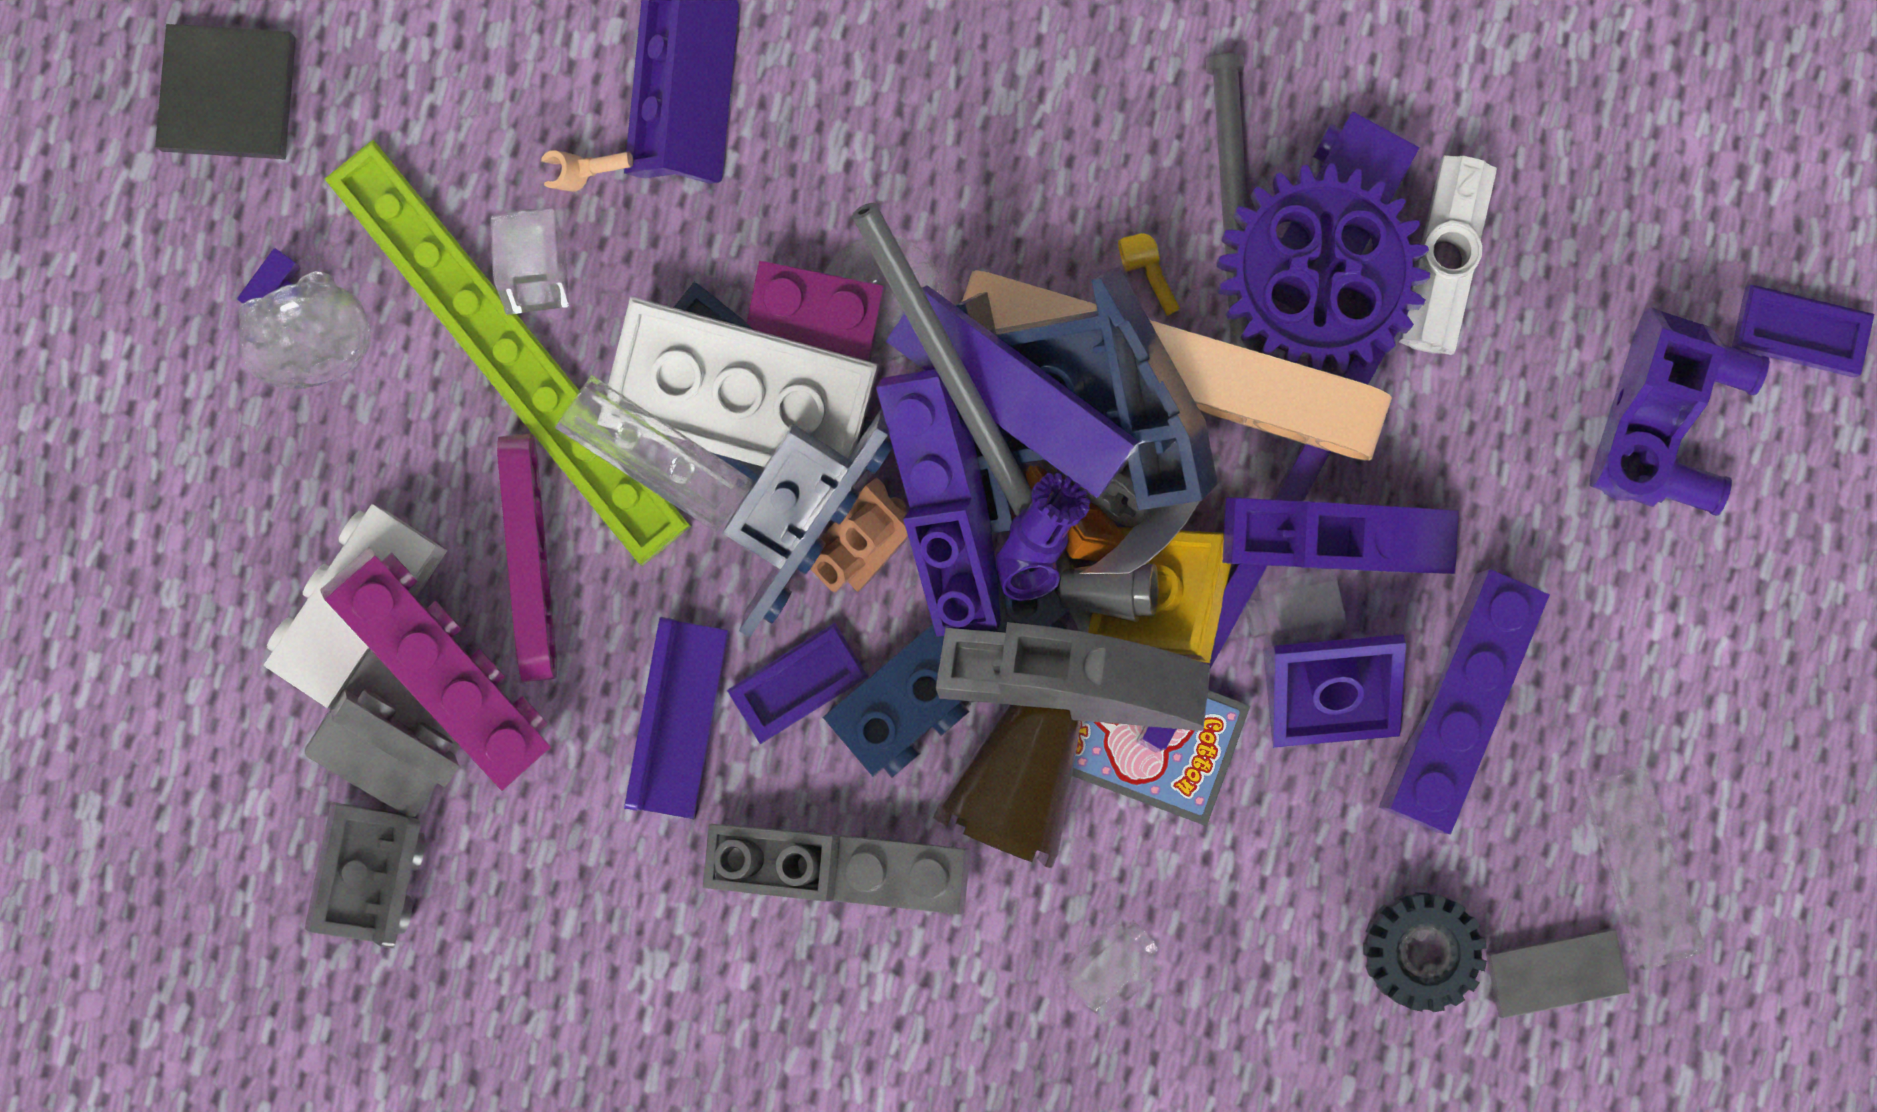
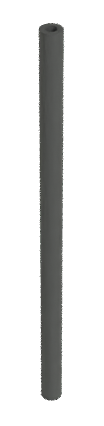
M867 203L853 212L852 219L1014 513L1018 516L1023 509L1029 508L1032 503V489L877 204ZM1065 550L1056 561L1060 576L1058 586L1056 587L1059 594L1063 569H1075ZM1070 608L1069 612L1079 631L1088 633L1092 613Z

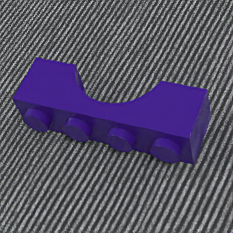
M1491 569L1475 574L1451 631L1448 656L1435 692L1417 729L1402 749L1378 808L1434 832L1451 835L1550 594Z

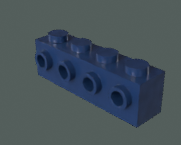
M1034 568L1029 569V572L1034 571ZM997 570L1001 624L998 629L986 631L1006 633L1007 622L1067 629L1060 621V618L1070 608L1062 607L1060 596L1054 590L1043 597L1033 600L1019 601L1010 599L1003 592ZM933 624L822 717L872 777H875L884 769L893 778L921 754L913 743L932 727L942 736L970 712L962 703L963 700L940 699L938 696L936 684L944 636L936 637Z

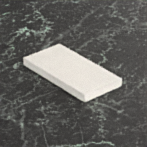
M630 297L599 421L765 467L794 424L848 458L861 436L879 364L640 298Z

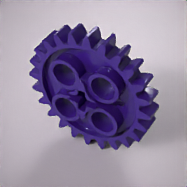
M1329 163L1321 180L1315 181L1307 164L1302 165L1298 171L1297 184L1294 186L1281 172L1276 174L1273 179L1274 196H1271L1267 191L1257 186L1250 195L1257 212L1238 206L1233 218L1244 231L1225 230L1221 239L1224 244L1234 249L1236 253L1219 256L1216 262L1217 268L1233 273V277L1220 283L1217 289L1218 294L1237 295L1238 301L1227 311V319H1238L1246 316L1250 322L1240 339L1244 342L1260 334L1266 339L1261 353L1271 355L1279 348L1285 351L1284 360L1296 363L1300 357L1307 358L1308 367L1320 371L1324 360L1330 359L1338 375H1342L1348 370L1350 354H1353L1363 367L1370 365L1374 361L1371 343L1386 353L1390 352L1396 346V343L1388 328L1406 334L1414 324L1402 309L1419 310L1426 301L1421 295L1410 290L1411 286L1425 284L1430 279V272L1413 267V262L1424 257L1429 251L1427 245L1409 244L1408 238L1421 225L1419 220L1400 223L1396 217L1406 203L1404 198L1394 200L1385 205L1380 199L1386 182L1383 180L1379 181L1367 192L1360 188L1362 170L1358 168L1355 169L1346 183L1338 182L1337 169L1334 163ZM1329 214L1332 218V227L1326 253L1327 269L1337 272L1333 274L1325 285L1323 296L1325 324L1322 327H1318L1313 322L1319 288V273L1308 268L1312 267L1321 253V215ZM1283 222L1298 223L1308 234V246L1297 250L1285 247L1277 237V226ZM1347 227H1358L1365 230L1372 239V252L1364 255L1350 252L1342 242V230ZM1280 285H1289L1300 291L1304 300L1303 311L1297 314L1281 312L1272 301V290ZM1345 290H1353L1364 296L1368 303L1367 317L1355 320L1341 313L1337 303L1338 293Z

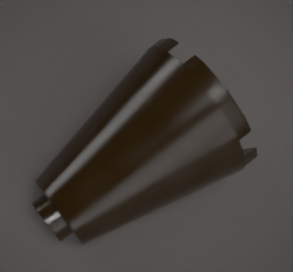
M1009 705L941 800L933 818L948 827L952 815L958 817L956 824L965 827L964 835L1029 862H1033L1036 852L1040 851L1037 859L1045 867L1052 868L1059 854L1081 720H1072L1070 710Z

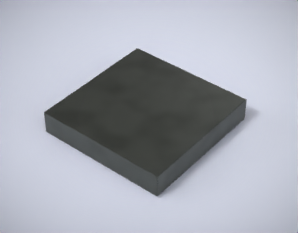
M166 24L155 147L161 152L286 160L296 37L288 31Z

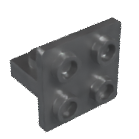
M369 649L305 747V755L307 758L404 815L415 817L435 785L438 783L445 788L459 767L455 754L460 746Z

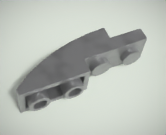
M1007 622L1006 633L945 628L936 690L940 699L1070 710L1072 720L1203 731L1210 665L1176 653L1118 638L1075 630Z
M709 824L703 888L960 915L965 914L970 849L804 831Z

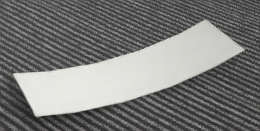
M1200 501L1151 508L1145 519L1139 525H1136L1116 548L1098 563L1080 572V574L1131 573L1145 565L1170 543L1187 523Z

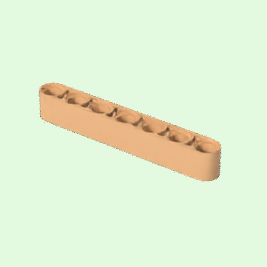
M978 270L972 271L962 300L963 302L979 293L988 292L995 329L1098 311L1097 305L1094 303ZM1150 320L1200 412L1360 460L1372 459L1392 399L1390 394L1361 382Z

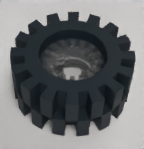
M1415 892L1413 895L1403 894L1394 898L1395 901L1389 905L1384 904L1376 912L1379 915L1374 923L1369 922L1365 931L1369 933L1367 943H1363V955L1367 957L1368 965H1365L1368 975L1376 982V987L1394 1002L1423 1012V1010H1430L1432 1012L1445 1011L1444 1006L1450 1004L1457 1006L1465 1001L1463 995L1468 990L1475 991L1480 984L1476 977L1479 970L1485 972L1487 960L1482 959V949H1487L1485 937L1479 935L1477 928L1480 925L1475 917L1469 916L1465 912L1466 908L1446 897L1426 892ZM1430 933L1440 944L1441 953L1435 965L1430 962H1423L1419 969H1416L1408 960V944L1412 941V938L1423 941Z

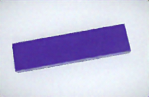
M928 285L922 287L995 423L1066 476L1072 478L1074 482L1096 498L1100 497L1136 448L1139 441ZM904 313L886 342L925 371L935 369Z

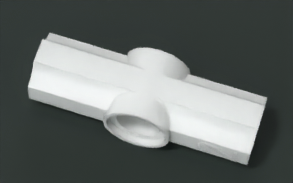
M1444 155L1441 158L1423 239L1420 243L1421 245H1427L1429 251L1424 257L1414 262L1416 268L1430 272V279L1425 284L1411 287L1412 291L1421 295L1426 301L1419 310H1409L1407 316L1414 325L1406 334L1401 333L1399 343L1405 344L1412 349L1449 355L1455 353L1473 272L1482 257L1481 237L1497 171L1496 167L1487 164L1484 160L1467 156ZM1449 242L1455 245L1462 256L1461 267L1458 269H1447L1441 266L1434 256V244Z

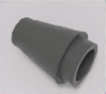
M1145 564L1131 573L1080 574V572L1093 565L1077 567L1076 569H1063L1060 599L1063 608H1075L1076 610L1138 622L1141 616H1154L1158 604V572L1155 564Z

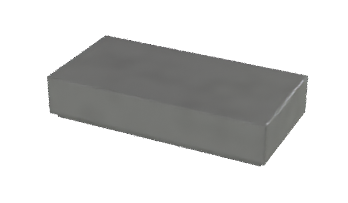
M1610 928L1485 953L1498 1016L1503 1019L1630 994L1615 929Z

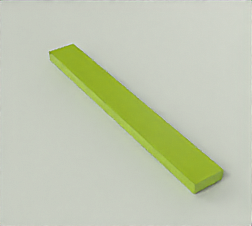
M374 140L370 141L324 178L640 566L643 567L691 527L607 423L599 421L600 415Z

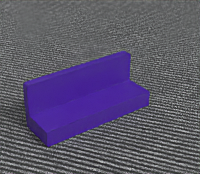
M641 0L626 152H630L633 157V166L624 168V174L645 179L676 174L708 184L722 181L739 12L737 0Z
M659 618L624 809L644 810L695 819L730 631L679 622L671 618Z

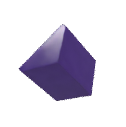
M1404 634L1275 645L1263 649L1273 748L1399 737L1401 732L1406 652Z

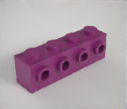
M368 547L320 589L324 600L498 788L503 791L551 748L540 733L548 723L523 695L512 703L499 689L497 684L505 676L480 648L469 656L453 637L462 629L437 601L433 602L426 609L409 589L418 581L392 552L381 560Z

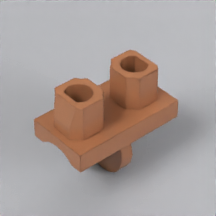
M877 477L873 479L859 493L856 502L842 523L838 525L834 522L821 539L825 541V545L811 567V571L833 592H837L847 582L859 592L908 539L903 520L907 514L905 512L906 505L903 500L897 497L890 499L885 485Z

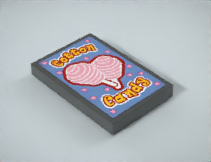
M1208 690L1203 731L1177 729L1167 748L1157 753L1136 742L1145 726L1081 721L1072 776L1207 826L1251 706Z

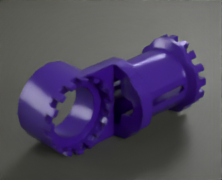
M1049 473L1042 477L1040 482L1035 484L1031 491L1032 503L1029 508L1023 509L1014 518L1010 525V536L1000 549L1001 551L996 554L997 559H995L1002 589L1004 594L1010 599L1019 601L1037 599L1052 592L1058 586L1060 576L1056 561L1068 543L1067 532L1071 526L1077 525L1090 509L1088 507L1090 499L1085 498L1087 496L1086 490L1079 491L1080 485L1077 483L1072 486L1070 484L1072 478L1069 476L1063 480L1062 474L1056 473L1053 477ZM1034 568V571L1029 572V569Z

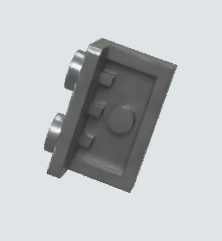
M331 802L304 929L310 933L371 941L380 947L394 948L398 933L404 934L411 918L412 898L406 895L411 870L419 869L424 856L425 834L419 832L420 820L401 813Z

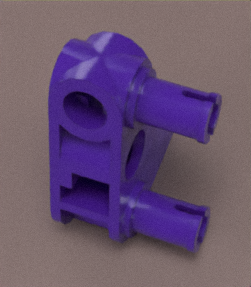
M1648 307L1639 321L1591 470L1590 486L1602 490L1604 494L1615 500H1633L1654 507L1658 502L1662 503L1665 498L1719 516L1729 498L1732 478L1719 476L1679 463L1678 449L1683 437L1708 405L1714 383L1718 382L1746 391L1747 394L1757 395L1768 373L1769 357L1758 356L1722 344L1716 332L1710 326ZM1671 371L1678 373L1676 383L1668 381ZM1632 453L1639 458L1640 464L1644 468L1643 475L1634 478L1633 481L1626 477V470L1621 467V458L1628 457Z

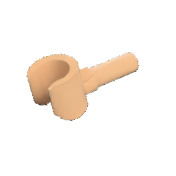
M550 150L542 156L541 162L555 165L561 164L562 172L557 180L544 182V186L576 192L583 188L590 176L632 167L633 157L630 152H624L597 158H583L571 153Z

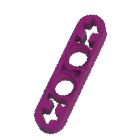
M532 433L499 436L497 441L498 470L519 674L523 682L556 679L557 653L536 444Z

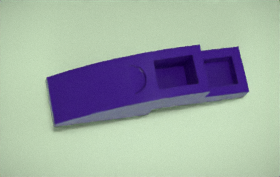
M936 369L884 377L876 386L910 506L903 520L936 637L944 636L945 628L978 631L998 629L1001 624L995 553L984 485L973 437L964 420H959L956 406Z
M1226 497L1222 563L1455 574L1459 510Z

